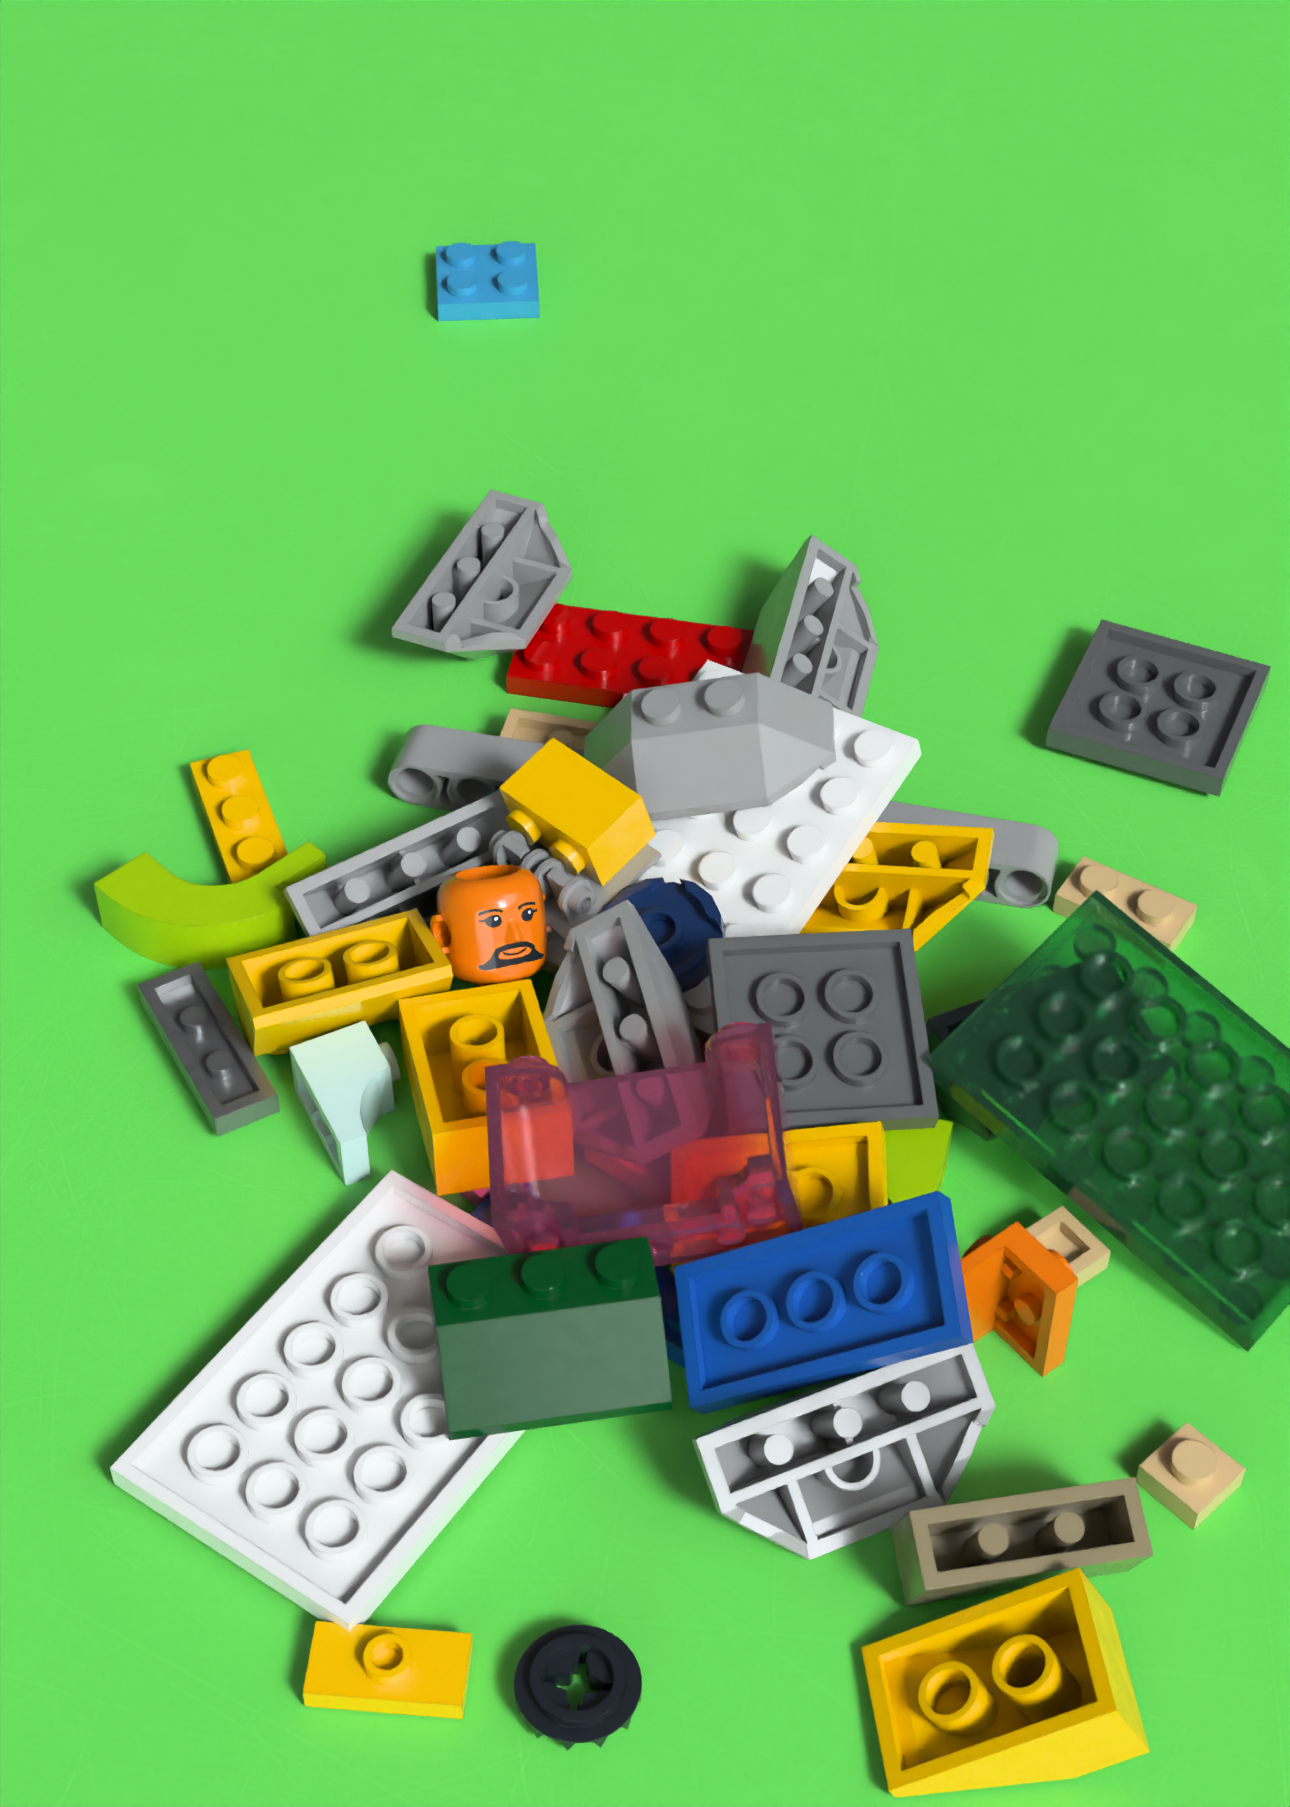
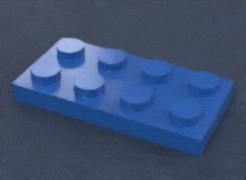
M940 1191L931 1192L674 1267L689 1408L702 1414L974 1343L951 1199Z

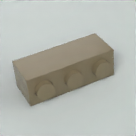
M1135 1477L912 1510L906 1513L891 1528L906 1606L1020 1589L1080 1567L1087 1578L1128 1572L1153 1556Z

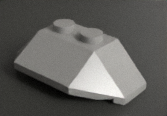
M490 490L391 628L392 637L472 660L526 649L572 579L571 565L556 533L548 522V515L543 504Z
M809 536L760 610L742 673L758 672L832 703L834 708L861 718L879 645L868 605L858 588V585L862 583L858 567L815 536Z
M758 672L631 690L585 736L584 758L642 797L651 821L770 806L803 784L818 768L823 770L836 761L834 710L832 703Z
M499 790L285 887L283 892L306 938L413 909L419 911L430 929L432 916L438 915L437 893L440 885L450 875L470 868L495 865L493 853L489 850V843L498 831H512L506 821V816L510 812Z
M625 900L569 929L564 945L567 953L554 978L543 1019L572 1108L574 1141L640 1165H645L704 1136L716 1097L681 985L634 905L630 901Z
M972 1343L831 1380L742 1414L692 1439L719 1515L805 1560H811L889 1529L909 1511L945 1506L971 1457L982 1427L987 1425L996 1405Z

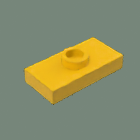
M316 1621L303 1688L305 1707L463 1719L473 1653L472 1633L356 1624L348 1632L335 1622Z

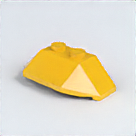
M875 822L799 934L911 928L914 951H918L985 890L995 837L994 829Z

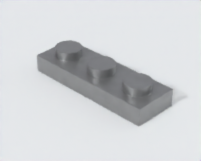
M199 961L137 984L140 1001L217 1137L280 1112L277 1092Z

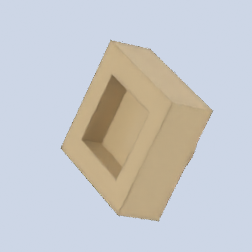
M1063 1205L1026 1229L1047 1250H1055L1067 1260L1074 1275L1078 1278L1077 1288L1108 1267L1111 1251Z
M1186 1422L1139 1465L1136 1482L1194 1530L1241 1486L1246 1469Z

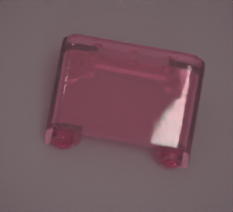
M734 1022L727 1024L705 1043L706 1062L574 1083H567L563 1072L558 1067L549 1064L547 1060L538 1056H520L510 1060L507 1064L485 1067L491 1223L508 1255L648 1236L654 1266L703 1259L803 1230L801 1200L779 1056L771 1022L760 1024Z

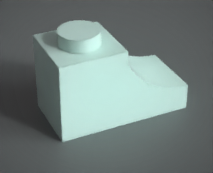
M364 1020L289 1047L295 1091L345 1186L371 1177L367 1137L372 1126L383 1114L395 1110L392 1082L400 1079L399 1066L392 1048L387 1042L378 1044Z

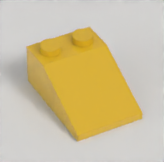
M1080 1567L861 1647L888 1790L895 1798L1073 1779L1150 1752L1112 1609Z

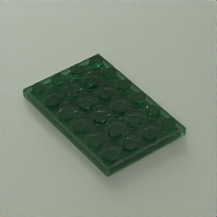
M1095 890L926 1058L924 1063L932 1069L935 1083L1248 1352L1290 1304V1049L1103 894Z

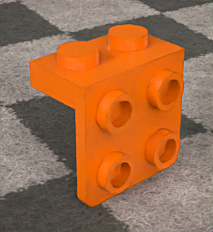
M1017 1221L994 1237L985 1235L976 1240L966 1250L960 1260L973 1341L976 1342L994 1330L1041 1377H1044L1064 1362L1078 1278L1074 1275L1070 1264L1060 1253L1052 1249L1047 1250Z

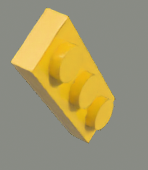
M249 749L190 763L192 781L228 884L253 877L288 855Z

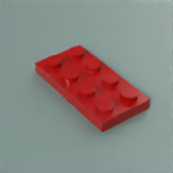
M555 603L526 649L514 652L506 675L507 694L614 708L622 700L624 693L628 694L631 690L692 682L707 660L742 673L754 630Z

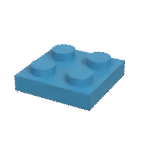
M506 241L501 244L490 245L455 243L450 246H436L438 321L540 318L535 243Z

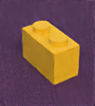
M553 737L499 787L510 812L506 816V821L512 830H516L524 835L529 845H533L538 841L548 848L553 858L560 860L571 875L576 876L582 872L602 887L656 836L642 797Z

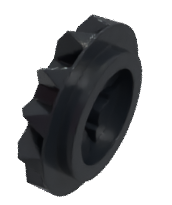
M569 1625L551 1630L536 1639L526 1649L517 1665L514 1677V1692L518 1714H523L530 1723L537 1738L545 1735L558 1740L567 1751L575 1743L594 1742L601 1748L609 1735L620 1728L628 1729L638 1702L641 1701L642 1676L638 1661L631 1649L620 1638L604 1629L589 1625ZM580 1663L586 1664V1676L589 1677V1687L599 1693H586L582 1704H578L577 1710H570V1703L567 1702V1691L557 1686H570L574 1675L579 1673Z

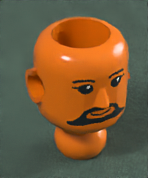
M516 865L481 866L456 872L440 885L437 893L438 915L432 916L430 931L451 963L454 977L463 982L476 984V987L523 980L542 969L548 955L547 933L552 932L551 926L546 924L545 894L542 892L539 880L531 871Z

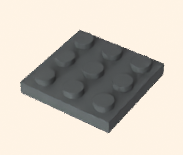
M1101 619L1048 727L1045 746L1220 797L1266 688L1271 666Z
M911 928L708 939L706 958L726 1136L881 1121L884 1131L935 1128L939 1113Z

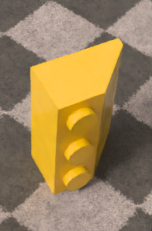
M417 909L226 959L240 1027L255 1057L263 1054L281 1055L289 1053V1047L364 1020L368 1026L392 1019L400 1020L399 999L449 992L453 979L451 963Z

